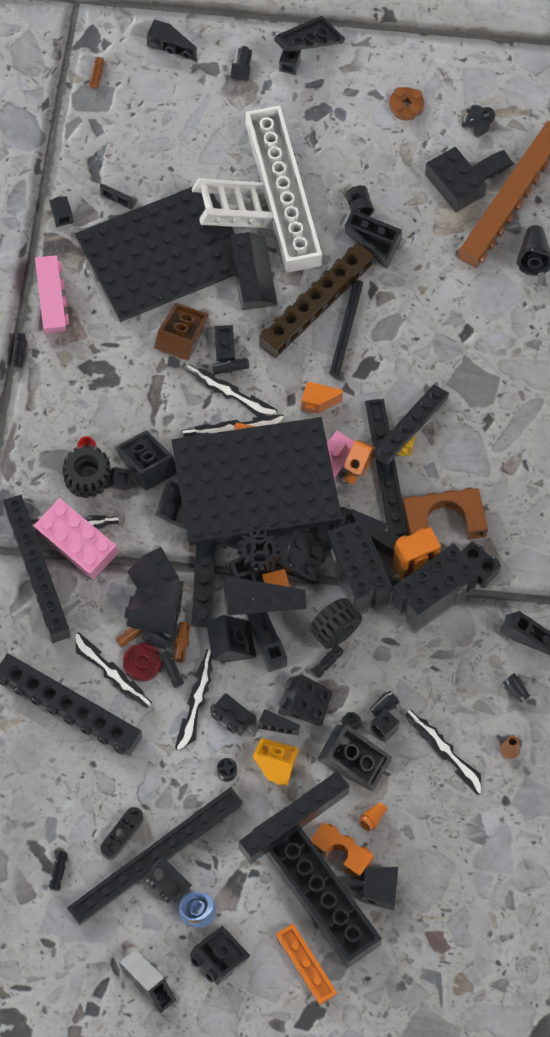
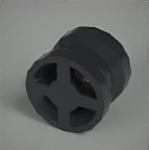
M224 758L218 762L217 775L220 780L230 782L236 778L237 764L233 759Z

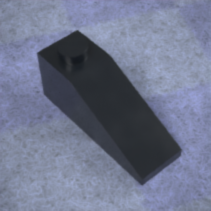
M520 611L506 615L500 632L518 643L550 655V631Z

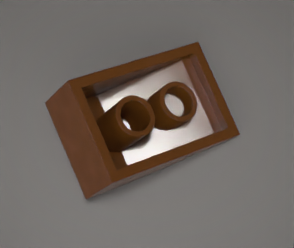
M175 302L158 330L154 348L163 353L189 361L210 314Z

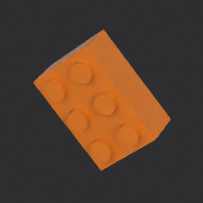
M421 528L413 535L402 536L396 541L392 566L400 581L440 553L441 545L432 528Z

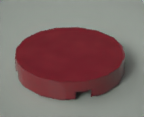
M146 643L131 646L123 657V667L127 676L139 682L154 679L160 673L162 667L158 649Z

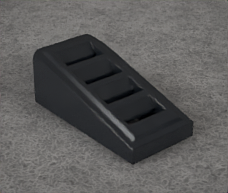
M264 709L258 721V728L262 730L297 736L300 733L299 724Z

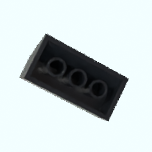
M251 232L231 234L229 245L241 311L277 306L265 236Z

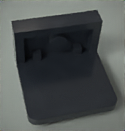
M302 674L290 677L285 683V692L279 702L278 714L282 716L296 714L320 726L323 724L332 691Z

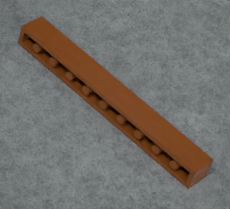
M547 120L459 249L458 259L475 268L480 263L483 264L488 256L487 252L494 249L498 236L502 237L506 229L505 226L507 223L510 224L512 222L515 211L521 209L523 199L528 198L531 194L532 186L538 184L541 178L540 174L542 172L545 173L549 167L550 121Z

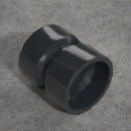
M354 186L346 192L345 196L350 211L354 210L367 216H371L374 213V207L366 186Z

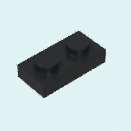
M233 325L215 326L217 362L228 361V359L230 361L235 360Z

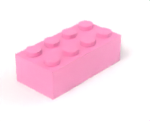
M60 498L34 525L35 531L40 537L91 580H94L119 553L117 546Z

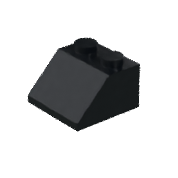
M162 547L143 555L127 571L137 589L179 581V576Z
M221 615L206 623L213 660L233 662L256 657L252 629L248 620Z

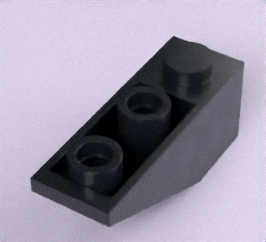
M153 20L147 33V46L166 51L169 54L183 56L186 59H197V47L171 24Z

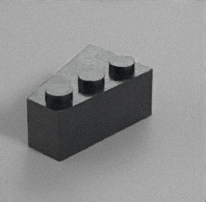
M354 210L351 211L345 223V234L373 254L374 258L388 269L402 240V229Z

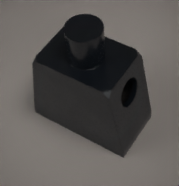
M398 867L367 868L364 872V879H351L350 890L362 891L363 903L394 911Z

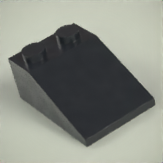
M147 430L115 447L120 458L127 468L132 471L131 474L145 491L177 474L173 455Z
M347 724L335 726L317 759L335 772L338 771L348 779L374 791L392 756Z

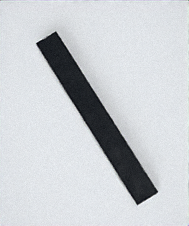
M384 399L365 401L372 446L375 448L390 432ZM395 458L388 465L375 459L387 530L399 537L408 536Z

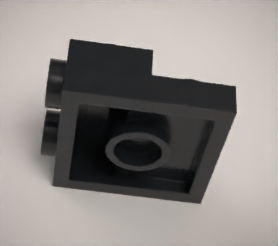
M223 925L197 944L190 953L192 964L195 967H201L205 972L206 979L211 983L215 982L217 986L232 975L233 971L251 956Z

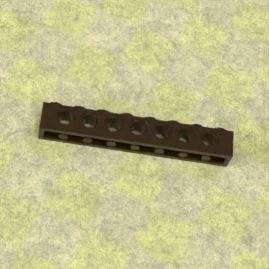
M358 243L353 247H349L345 255L334 262L333 267L325 270L321 278L317 282L314 281L305 293H301L293 305H289L280 317H276L268 329L262 330L259 335V346L276 359L353 285L355 279L358 280L373 265L374 255Z

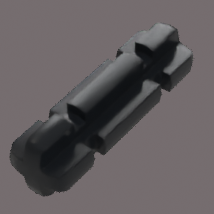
M24 333L15 334L14 367L21 368L23 366L24 343L26 340Z
M339 645L333 647L332 651L328 652L319 662V665L312 669V673L317 678H320L324 671H327L337 661L336 659L343 654L344 650Z
M163 651L159 654L161 662H164L163 666L169 679L172 678L171 683L173 687L182 686L184 680L182 676L179 677L180 672L174 659L171 660L172 655L170 651Z
M57 851V861L54 862L51 875L52 880H50L49 884L50 890L59 891L61 888L60 881L63 879L65 862H67L68 857L65 851Z

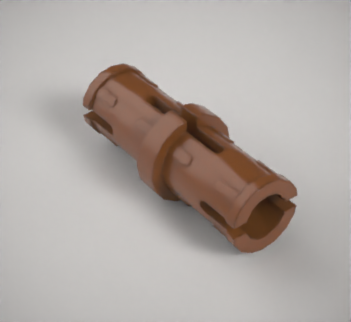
M187 622L179 623L177 638L174 640L175 651L173 659L177 663L185 662L186 650L190 644L189 633L191 624Z

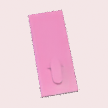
M336 431L327 442L334 479L342 471L354 443L353 440L339 431Z

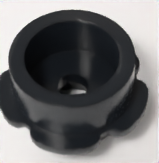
M348 712L342 717L341 722L357 730L360 727L361 718L355 712Z

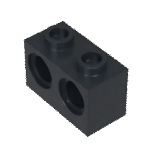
M471 541L461 551L479 571L477 583L483 588L499 574L501 569L499 560L487 554L480 544ZM474 555L476 559H470L468 556ZM488 567L491 569V571L487 572L484 571L482 568Z
M163 856L159 857L143 874L146 878L144 882L150 888H156L160 892V898L167 904L169 902L175 904L192 886ZM157 868L163 872L161 880H157L154 877V871ZM171 883H175L178 887L175 895L169 892L168 888Z

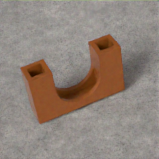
M469 487L462 491L449 490L441 494L429 493L420 497L409 496L403 501L408 536L413 535L421 528H429L428 516L433 511L441 508L452 509L462 517L467 540L487 536L488 527L479 488L473 489Z

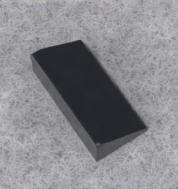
M100 184L101 196L130 210L133 209L138 199L115 188Z

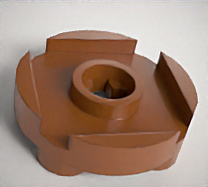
M410 87L396 88L390 96V111L401 120L409 121L415 119L424 110L425 102L422 92ZM403 102H409V103H411V104H409L408 106H405V103H403Z

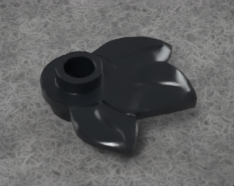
M472 105L466 108L468 115L463 118L462 127L474 128L476 137L487 133L490 124L495 119L494 110L490 107L482 108L479 105Z

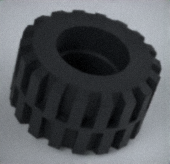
M84 445L81 446V449L76 447L73 453L70 451L67 454L68 458L65 457L62 469L66 487L70 488L71 493L74 494L76 492L78 497L84 495L85 498H89V495L96 497L98 492L100 494L104 492L103 488H108V482L111 479V467L105 452L101 453V449L98 447L95 450L94 446L89 445V448H86ZM86 466L97 469V472L89 477H82L77 474L79 469Z
M341 598L321 610L312 621L309 630L324 648H332L345 641L355 632L362 621V615L347 598Z

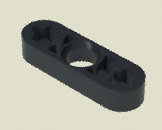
M129 808L102 842L100 850L105 859L112 860L116 858L143 823V813L139 808ZM135 814H138V819H139V820L137 821V820L134 819V820L131 822V824H130L131 827H132V829H131V828L128 826V823L131 821L130 815H133V816H134ZM123 828L128 831V835L125 838H119L116 832ZM111 838H114V840L116 841L115 845L113 846L114 852L110 851L106 853L105 847H111L114 843Z

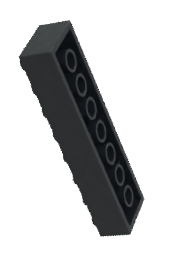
M302 828L265 854L347 968L381 945L382 938Z

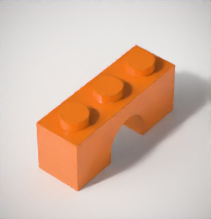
M323 822L311 838V842L324 858L333 850L345 852L347 859L343 864L342 870L354 878L361 879L365 869L369 868L373 863L374 856L372 852L364 846L361 848L355 844V840L352 837L339 833V830L334 825H327Z

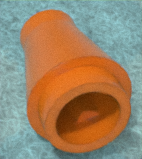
M379 802L361 814L359 819L361 827L366 831L375 830L384 814L388 811L387 807Z

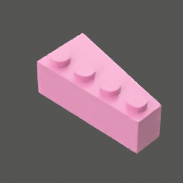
M57 255L35 258L44 334L66 331L69 319L68 314H64V307H67L66 296H62L61 290H65L64 278L60 279L59 272H63L62 262L58 261Z

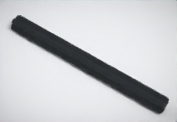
M355 279L353 281L330 369V374L333 376L340 375L363 287V281Z

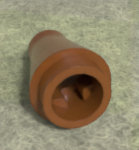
M510 736L502 743L500 750L504 757L513 759L519 755L520 746L517 737Z

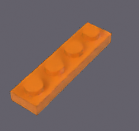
M292 923L277 932L275 936L319 1006L338 994L295 925Z

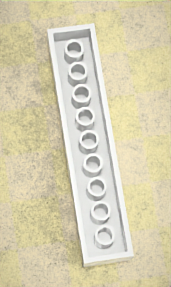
M275 106L245 112L247 132L261 182L264 183L263 190L268 209L273 215L272 223L285 271L289 273L319 267L322 265V252L281 107Z

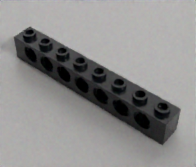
M17 495L3 500L4 508L51 642L55 643L70 638L69 626L22 495Z
M9 653L1 661L0 685L4 687L8 685L13 688L17 695H25L36 706L42 705L47 708L46 710L50 714L61 716L67 724L80 727L84 734H92L97 737L101 744H109L120 755L126 754L130 757L140 742L142 730ZM14 675H22L18 680L13 679ZM32 684L39 685L36 689L29 688ZM48 694H55V697L52 699L46 698ZM66 703L72 704L69 709L62 707ZM82 713L89 714L85 719L79 717ZM98 723L106 724L104 728L96 727ZM119 732L123 735L120 738H114L113 734Z

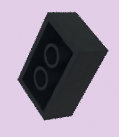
M456 146L426 163V177L455 213L485 196L487 184Z

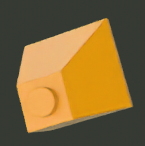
M261 738L253 758L269 781L277 785L288 786L299 747Z

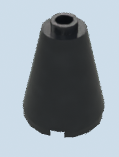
M538 225L527 228L517 256L519 270L527 275L536 276L540 272L545 274L550 270V247L544 229Z

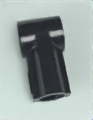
M247 46L237 48L235 62L232 63L231 79L249 80L252 50Z

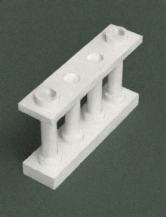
M198 178L192 188V192L202 193L206 209L199 219L201 225L267 228L273 219L272 212L262 211L258 198L264 183ZM209 193L218 194L222 209L213 208ZM226 194L235 196L238 210L229 209ZM242 195L251 196L254 211L245 209Z

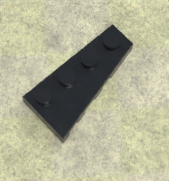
M323 16L277 34L274 38V41L285 52L342 44L345 40Z

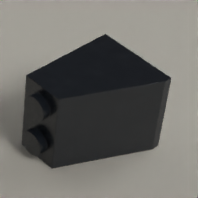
M184 581L136 589L134 596H130L129 605L125 610L124 618L127 619V627L173 635L181 612Z

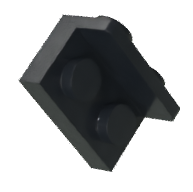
M227 693L216 704L212 703L210 706L211 716L218 722L222 721L231 733H237L239 736H242L256 720L254 714Z

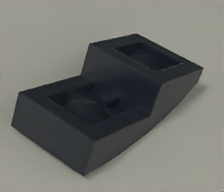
M501 150L472 167L486 181L497 172L501 174L514 163L505 150Z

